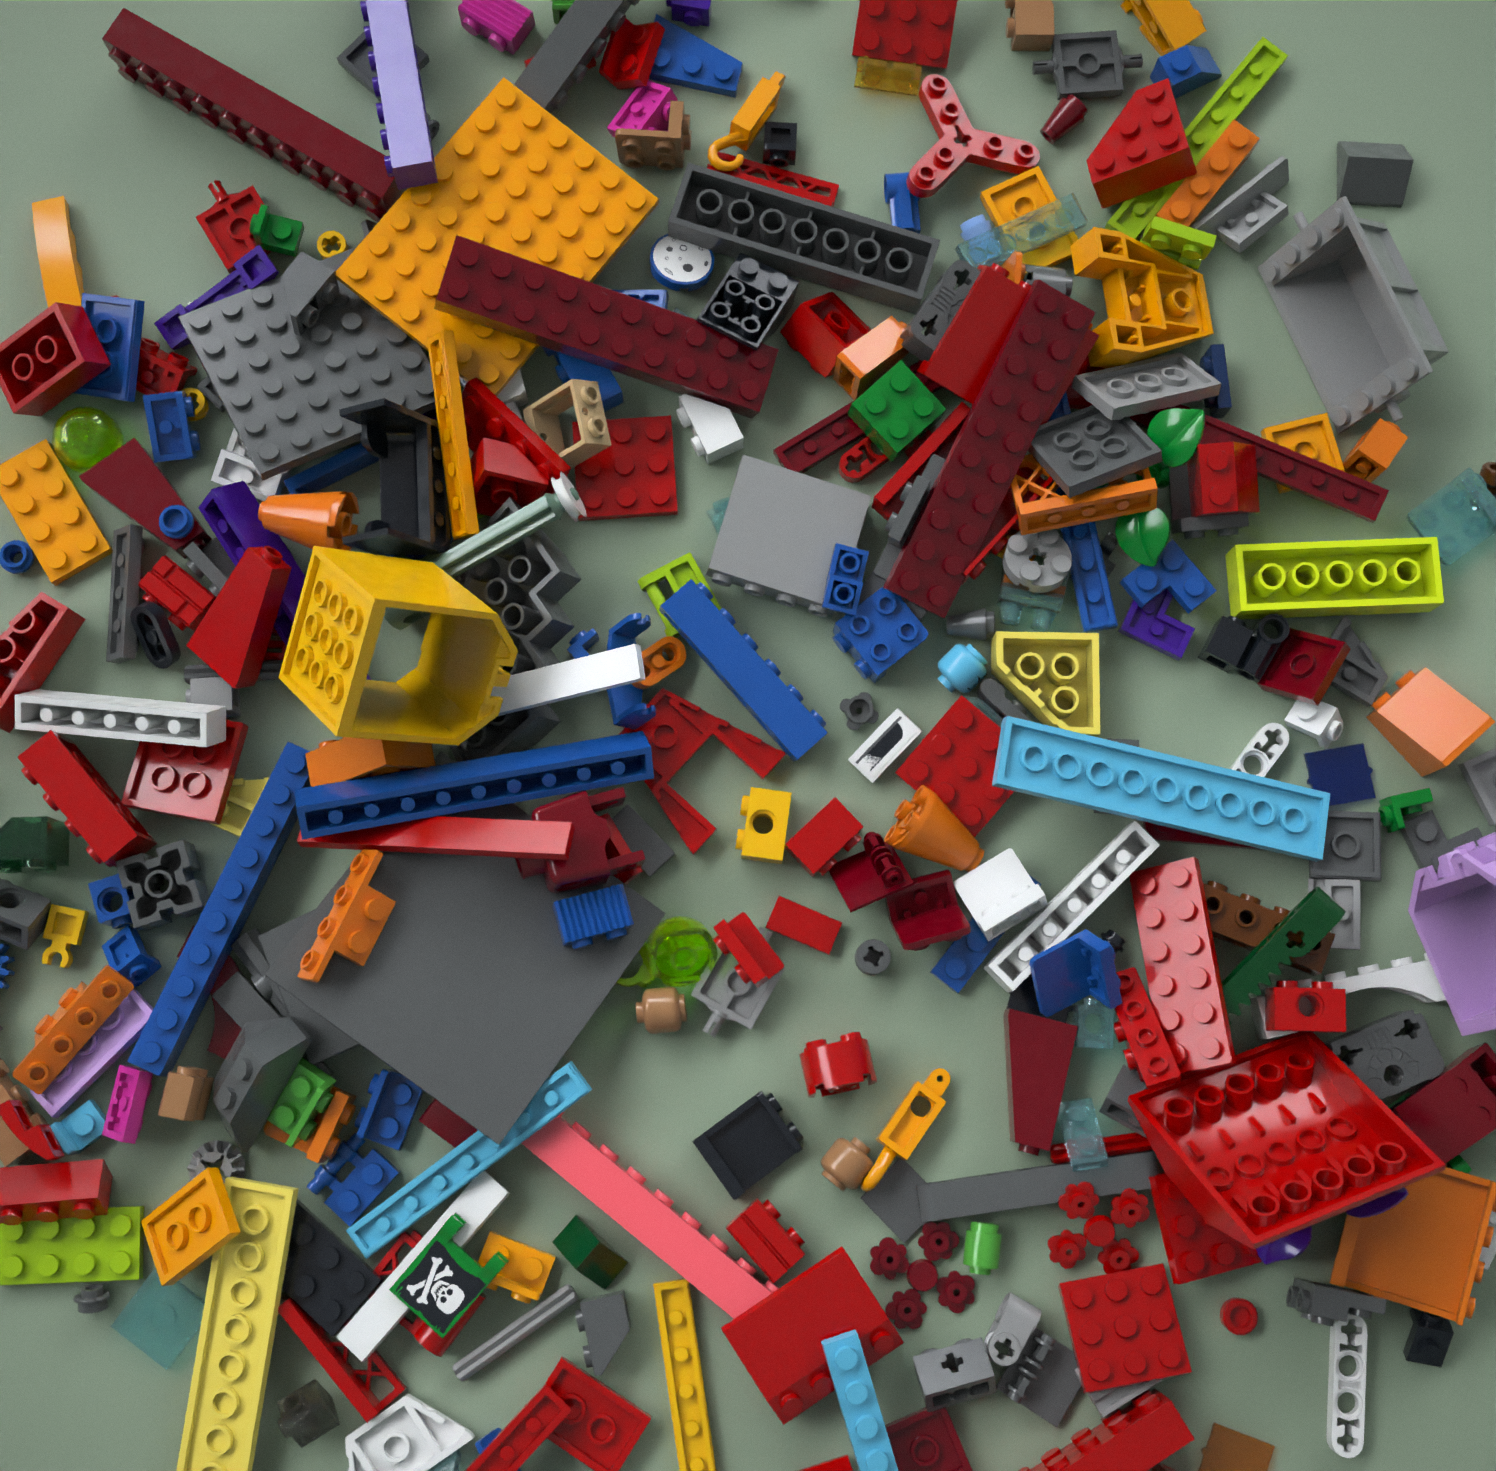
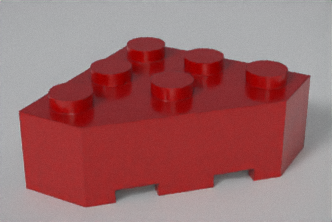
M1168 78L1136 90L1086 160L1092 184L1102 209L1198 174Z

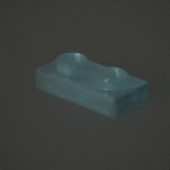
M1092 1098L1061 1102L1058 1118L1072 1172L1107 1167L1109 1159Z

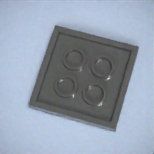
M1093 405L1040 425L1028 449L1031 455L1069 498L1162 462V450L1130 417L1111 421Z

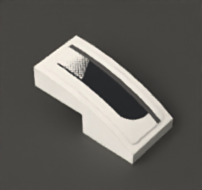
M897 708L848 760L873 783L923 731Z

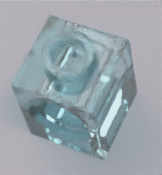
M1083 998V1005L1073 1006V1025L1078 1026L1073 1048L1113 1049L1114 1008L1110 1009L1104 1006L1103 1003L1095 998ZM1091 1013L1098 1016L1101 1022L1100 1029L1095 1034L1089 1032L1085 1026L1086 1017Z

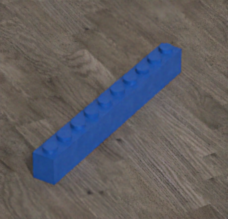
M638 731L294 789L301 836L302 839L648 780L654 778L651 745L644 732Z
M287 741L127 1062L162 1077H167L168 1072L173 1070L210 996V992L225 961L233 949L231 945L238 939L298 819L294 789L311 787L305 755L310 751Z

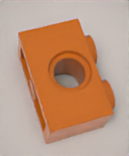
M1379 418L1359 438L1343 461L1345 472L1372 483L1387 469L1408 439V436L1403 434L1396 424Z

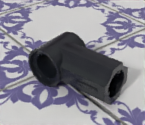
M1269 614L1253 627L1254 632L1237 666L1233 668L1239 675L1255 682L1261 680L1279 646L1288 637L1290 631L1287 619L1279 614ZM1265 624H1271L1277 629V639H1271L1265 635Z

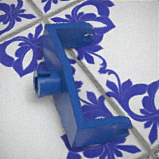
M641 613L630 614L609 629L607 651L636 644L635 637L651 626L650 616L646 615L642 619ZM627 684L606 690L608 692L614 725L636 730L656 716V707L654 705L647 708L646 703H642L643 689Z

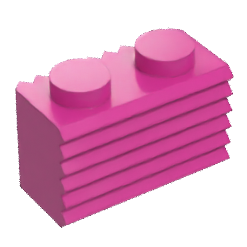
M463 0L462 4L458 7L461 25L468 33L474 36L482 35L485 39H488L493 48L500 52H504V50L509 51L512 55L516 53L535 26L533 11L515 0Z

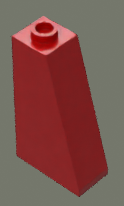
M270 546L248 547L186 645L234 689L254 686L257 682L292 569L282 560V554Z

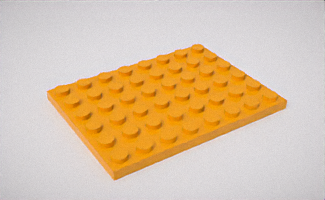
M504 77L434 157L438 183L407 188L338 268L335 274L338 281L428 352L427 340L442 330L453 331L459 376L466 382L477 377L496 396H498L540 345L434 309L456 235L593 283L659 204V199Z

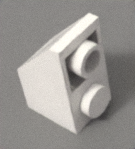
M687 394L679 396L680 408L676 410L682 426L684 428L689 426L694 436L690 438L691 444L698 457L703 455L707 464H710L744 447V437L729 408Z

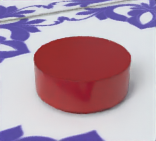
M1233 1297L1226 1300L1221 1306L1220 1320L1228 1331L1236 1335H1246L1255 1329L1258 1322V1313L1255 1306L1248 1300Z

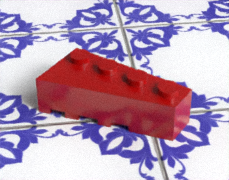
M40 592L9 622L10 627L0 635V729L8 733L15 726V695L40 689L86 620L43 592Z

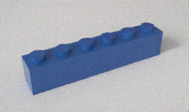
M690 579L660 606L659 611L793 762L797 761L828 733L823 728L826 722L815 710L809 712L801 703L804 699L803 696L792 684L786 686L778 677L781 672L770 659L764 661L757 654L758 646L754 640L746 633L741 636L733 626L736 621L725 608L718 610L710 601L713 595L708 588L701 582L696 585Z

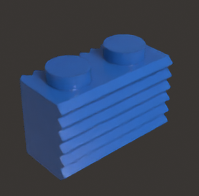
M623 883L558 900L552 905L563 946L572 944L573 950L593 945L592 938L606 935L607 940H613L628 935L626 929L634 925Z

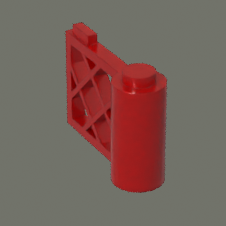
M413 1230L411 1234L403 1231L374 1271L380 1276L390 1275L399 1265L398 1253L407 1243L414 1248L424 1236L416 1230ZM392 1262L393 1270L385 1271ZM483 1292L479 1295L444 1338H441L419 1317L412 1322L404 1316L399 1324L414 1335V1338L425 1349L438 1357H442L485 1300L486 1295Z

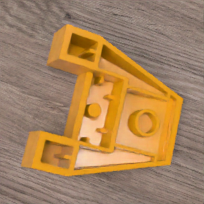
M1093 227L1070 246L1075 276L1102 280L1108 319L1092 330L1099 337L1088 354L1090 366L1111 368L1142 361L1214 334L1203 274L1120 231Z

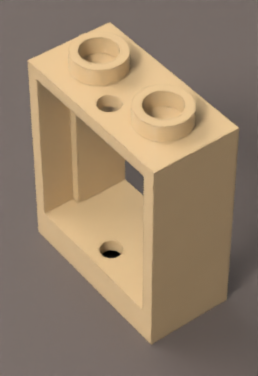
M571 379L523 409L525 424L540 438V435H542L543 441L571 468L611 446L599 385L596 381ZM574 406L581 441L565 450L558 415Z

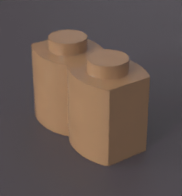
M178 1066L177 1072L169 1071L158 1115L183 1121L204 1120L214 1082L213 1077L207 1076L209 1070L194 1066Z

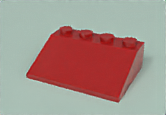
M843 1246L721 1327L722 1332L783 1425L835 1390L822 1348V1340L855 1329L858 1333L868 1367L904 1343Z

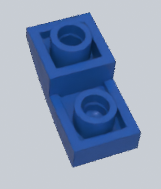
M838 543L834 545L822 608L852 616L856 615L869 551Z

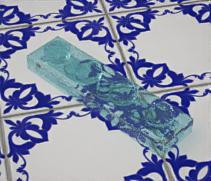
M1073 192L958 244L955 250L960 260L968 262L976 269L980 264L989 267L992 263L1000 265L1014 251L1025 254L1086 226L1088 220Z

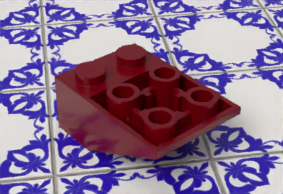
M1487 1042L1465 1051L1446 1066L1441 1075L1427 1081L1393 1108L1398 1117L1444 1163H1447L1496 1129V1054Z

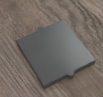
M899 1158L886 1171L879 1183L871 1191L865 1192L860 1198L905 1243L921 1225L926 1223L921 1221L916 1185L928 1184L906 1161Z

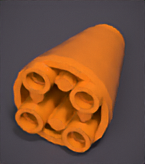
M924 785L918 788L910 802L905 799L900 803L894 814V817L898 820L889 829L884 838V842L897 850L959 871H972L977 868L984 856V850L979 847V842L937 794Z

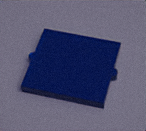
M1363 743L1304 754L1309 776L1306 782L1308 785H1311V789L1330 793L1329 806L1376 798L1370 775L1373 769L1368 766Z

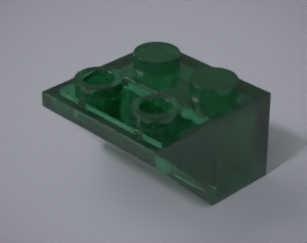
M48 816L11 817L0 828V873H22V867L24 869H35V872L49 873L57 872V866H69L70 830L63 822Z

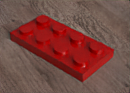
M477 377L469 380L462 392L468 447L475 452L483 437L516 445L548 479V486L542 496L545 493L554 494L555 490L552 486L551 477L559 479L560 472L567 476L571 467Z

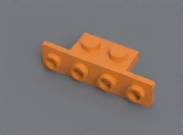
M363 849L352 860L350 865L351 872L345 884L335 893L334 905L329 915L319 924L317 929L318 936L312 948L301 959V969L298 973L300 979L315 983L319 982L334 952L356 965H365L396 904V901L368 886L383 857V853L380 851Z
M106 965L89 985L81 982L76 989L70 987L58 1002L60 1007L52 1016L49 1014L45 1015L35 1027V1046L13 1070L12 1076L35 1093L42 1094L134 989L133 982L111 966Z

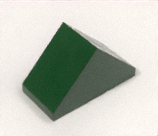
M577 1214L552 1242L578 1272L603 1290L611 1284L629 1263Z

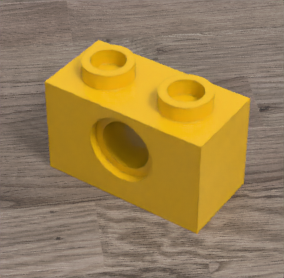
M751 787L750 796L743 795L740 815L747 816L745 830L738 829L735 849L742 850L741 859L782 864L791 792ZM759 817H766L772 822L773 828L766 834H760L753 828V822Z

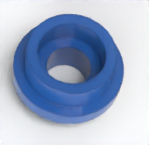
M10 541L3 545L0 550V564L10 573H24L33 565L34 552L23 541ZM22 553V559L18 563H14V556Z

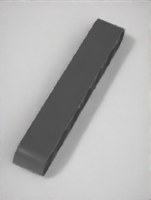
M1154 1150L929 1182L927 1183L928 1185H916L921 1221L927 1222L1057 1203L1058 1198L1066 1193L1065 1188L1067 1185L1075 1184L1077 1186L1084 1181L1092 1184L1094 1193L1098 1196L1122 1193L1127 1188H1132L1135 1191L1151 1189L1149 1176L1159 1174Z

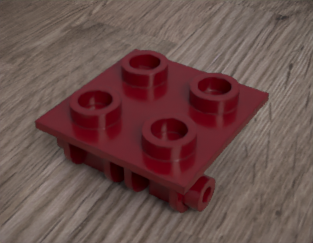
M868 832L864 836V851L837 862L829 870L850 913L914 885L895 849L884 842L882 836L875 832Z

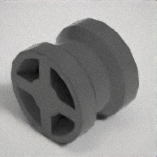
M871 939L863 942L857 948L854 958L855 964L861 972L867 975H877L888 967L891 955L885 943L880 940Z

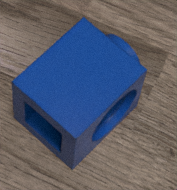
M119 874L88 883L100 924L112 925V929H119L133 924L127 901L133 900L135 897L133 891L122 888ZM121 894L123 904L119 910L113 912L110 906L111 900L115 895Z

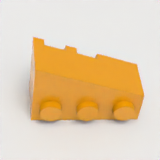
M1123 0L1124 2L1120 6L1126 14L1132 11L1143 25L1139 27V30L1160 56L1187 45L1207 31L1203 25L1201 14L1193 8L1189 0Z

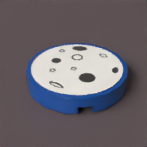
M667 233L658 238L651 247L649 263L653 277L661 285L675 291H680V288H689L688 291H693L706 285L713 273L715 258L711 250L669 237Z

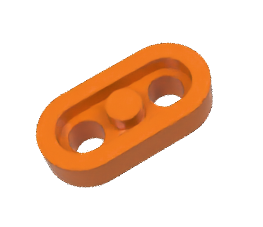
M667 636L642 651L646 680L631 684L639 689H647L680 668L685 663L687 655L683 643L675 637ZM662 652H665L668 655V661L665 660V658L662 655Z

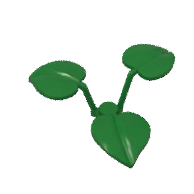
M1171 408L1159 412L1151 420L1147 436L1162 450V462L1148 467L1151 477L1155 478L1158 489H1164L1169 485V467L1184 465L1197 451V445L1200 444L1204 431V410ZM1136 474L1137 481L1143 480L1142 476ZM1106 483V484L1101 485V486H1099V487H1096V488H1094V489L1103 488V487H1105L1106 485H1108L1109 483ZM1157 507L1151 511L1118 517L1115 533L1123 551L1138 563L1150 567L1157 565L1159 557L1170 537V521L1167 514Z

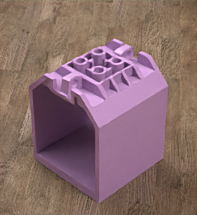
M1496 832L1479 838L1477 840V847L1475 842L1472 841L1453 848L1454 851L1439 856L1437 875L1433 865L1416 870L1408 912L1462 1036L1496 1029Z

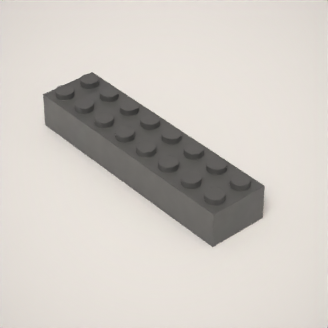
M689 162L668 220L669 237L737 259L741 252L784 274L916 314L917 309L920 307L940 240Z

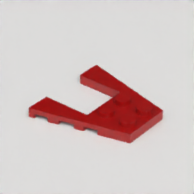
M662 688L646 705L647 708L651 707V705L656 707V716L636 730L624 728L619 735L638 731L644 732L651 745L654 778L644 780V782L689 851L695 855L717 831V828L668 785L671 779L712 735L762 780L786 756V753Z

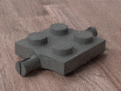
M1117 30L1054 34L1051 44L1052 59L1033 61L1032 73L1033 75L1052 73V77L1056 82L1058 100L1067 98L1070 94L1078 99L1121 96L1124 90L1122 80L1123 69L1142 68L1143 56L1141 53L1123 55L1118 45Z

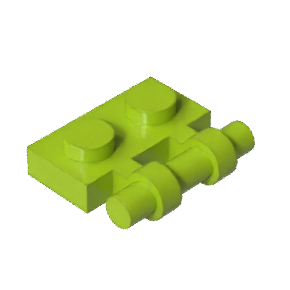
M1153 216L1139 242L1189 268L1198 270L1201 261L1214 248L1217 236Z

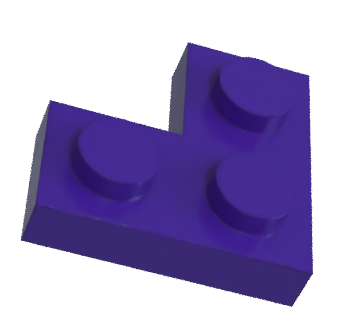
M1165 589L1143 608H1140L1132 600L1118 632L1179 661L1195 628L1165 614L1173 597L1171 593Z

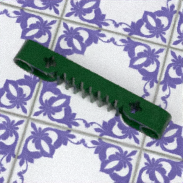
M1320 887L1310 891L1221 981L1229 1026L1232 1024L1229 1013L1237 1016L1242 1014L1239 1003L1247 1006L1252 1004L1249 993L1258 996L1262 994L1259 983L1268 986L1272 984L1269 976L1270 972L1278 976L1282 974L1278 965L1280 962L1290 966L1292 964L1290 957H1302L1309 953L1344 916L1346 911ZM1291 930L1296 934L1301 931L1302 941L1297 943L1293 940L1288 943L1287 932Z

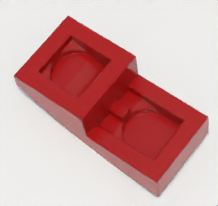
M7 1100L0 1104L2 1119L25 1146L46 1160H59L65 1156L50 1125L38 1124L33 1126L21 1100Z

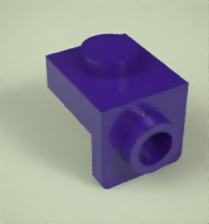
M666 0V6L671 7L673 21L684 22L693 27L700 25L709 27L712 15L711 0Z

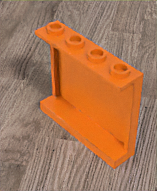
M1446 1167L1442 1172L1406 1186L1405 1188L1409 1193L1408 1196L1386 1212L1368 1218H1357L1346 1214L1329 1280L1330 1284L1343 1288L1346 1286L1455 1321L1456 1324L1463 1326L1464 1318H1472L1476 1298L1470 1296L1473 1282L1480 1284L1485 1267V1262L1479 1261L1482 1246L1489 1248L1494 1227L1489 1226L1488 1223L1491 1211L1496 1212L1495 1181Z

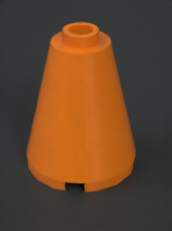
M346 491L270 495L265 501L261 502L258 509V519L262 521L264 529L312 550L314 546L351 551L352 547L344 545L342 537L357 534L358 525L352 524L353 513L359 514V506L354 493Z

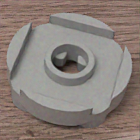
M1056 529L1022 536L1019 531L1009 538L1002 563L1007 577L1018 586L1021 583L1023 586L1030 587L1028 591L1034 593H1045L1057 589L1064 582L1072 566V555L1068 545L1059 537ZM1033 555H1038L1044 559L1043 565H1039L1036 561L1031 562L1029 559Z

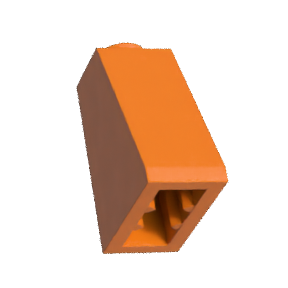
M890 316L836 356L833 380L854 400L860 397L909 353L901 345L904 340L900 338L901 332L907 324L903 321L898 322L893 316Z

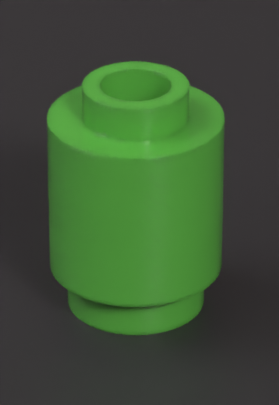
M971 1221L970 1229H966L963 1264L970 1266V1273L991 1275V1269L999 1268L1002 1234L998 1233L999 1224Z

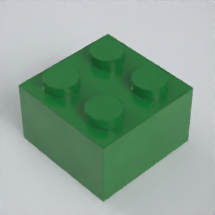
M900 360L851 404L847 414L886 457L893 462L941 419L946 408Z

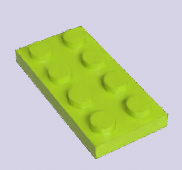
M144 1206L108 1207L107 1215H98L91 1219H78L74 1217L62 1218L54 1222L38 1220L26 1221L18 1225L0 1224V1285L142 1279L144 1230L141 1220L144 1219Z

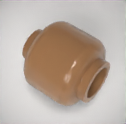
M672 986L645 990L642 995V1002H636L637 1022L644 1023L647 1032L650 1034L679 1031L682 1022H687L685 995L679 994L678 990Z
M856 1137L851 1141L845 1138H838L821 1159V1166L824 1169L821 1174L841 1191H844L846 1188L851 1190L857 1189L873 1167L872 1160L867 1156L871 1149Z

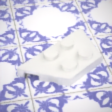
M408 1393L380 1412L368 1423H364L345 1437L346 1456L349 1459L348 1471H427L471 1441L475 1435L471 1430Z

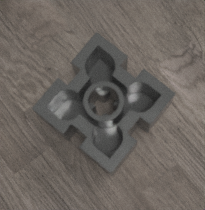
M180 840L156 848L158 854L156 858L140 853L115 862L122 888L133 891L135 899L127 901L135 929L149 931L173 923L171 918L173 913L184 918L202 913L209 899L206 884L195 880L193 874L201 871L194 844ZM166 879L169 881V887L165 892L160 891V886L165 885L163 880Z

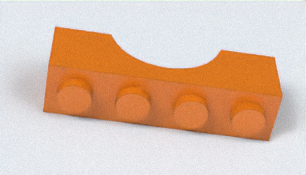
M1234 119L1195 166L1198 174L1187 177L1156 216L1191 227L1223 185L1233 178L1250 157L1260 138Z

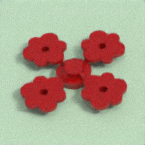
M1084 1181L1077 1186L1075 1184L1067 1185L1065 1188L1066 1193L1058 1198L1059 1207L1066 1211L1070 1219H1076L1079 1216L1082 1219L1088 1220L1083 1228L1084 1235L1080 1233L1073 1234L1072 1231L1066 1229L1061 1232L1060 1236L1054 1235L1049 1238L1047 1244L1051 1251L1049 1254L1050 1260L1053 1263L1059 1262L1065 1269L1073 1268L1077 1260L1080 1261L1086 1257L1084 1248L1088 1240L1092 1245L1102 1247L1103 1251L1098 1254L1097 1258L1103 1264V1270L1106 1274L1130 1270L1131 1264L1138 1260L1139 1253L1135 1247L1131 1246L1127 1238H1122L1119 1241L1114 1239V1223H1124L1126 1227L1132 1228L1137 1222L1146 1221L1150 1215L1146 1207L1148 1204L1147 1197L1143 1194L1138 1195L1132 1188L1123 1190L1120 1197H1114L1111 1201L1114 1209L1110 1213V1219L1105 1215L1093 1216L1095 1212L1094 1206L1099 1203L1100 1199L1094 1193V1187L1090 1182Z

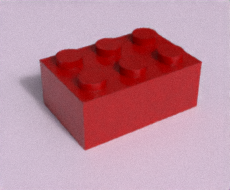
M55 302L0 344V387L13 414L42 416L111 366L84 308L76 305Z

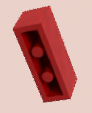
M104 1159L0 1167V1224L18 1225L22 1222L38 1220L54 1222L58 1219L74 1217L78 1219H91L94 1216L107 1215L113 1176Z

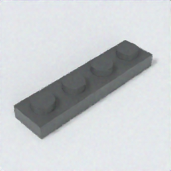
M130 524L114 530L106 662L119 664L136 658L139 648V639L131 623L130 615L132 610L140 605V587L138 585L143 578L140 570L141 555L145 548V542L142 538L143 527Z

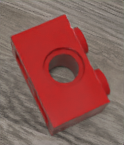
M1276 981V987L1265 988L1266 1031L1346 1032V989H1333V982L1315 981L1311 982V988H1298V981ZM1302 997H1306L1311 1002L1312 1009L1308 1016L1303 1015L1299 1010V1001Z

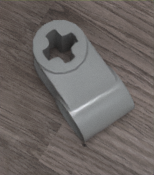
M1009 1292L1001 1302L995 1320L983 1342L989 1359L1001 1366H1010L1015 1363L1028 1338L1035 1330L1042 1311ZM997 1341L1001 1343L1005 1341V1346L1009 1348L1007 1354L1000 1353L998 1355V1350L994 1348Z

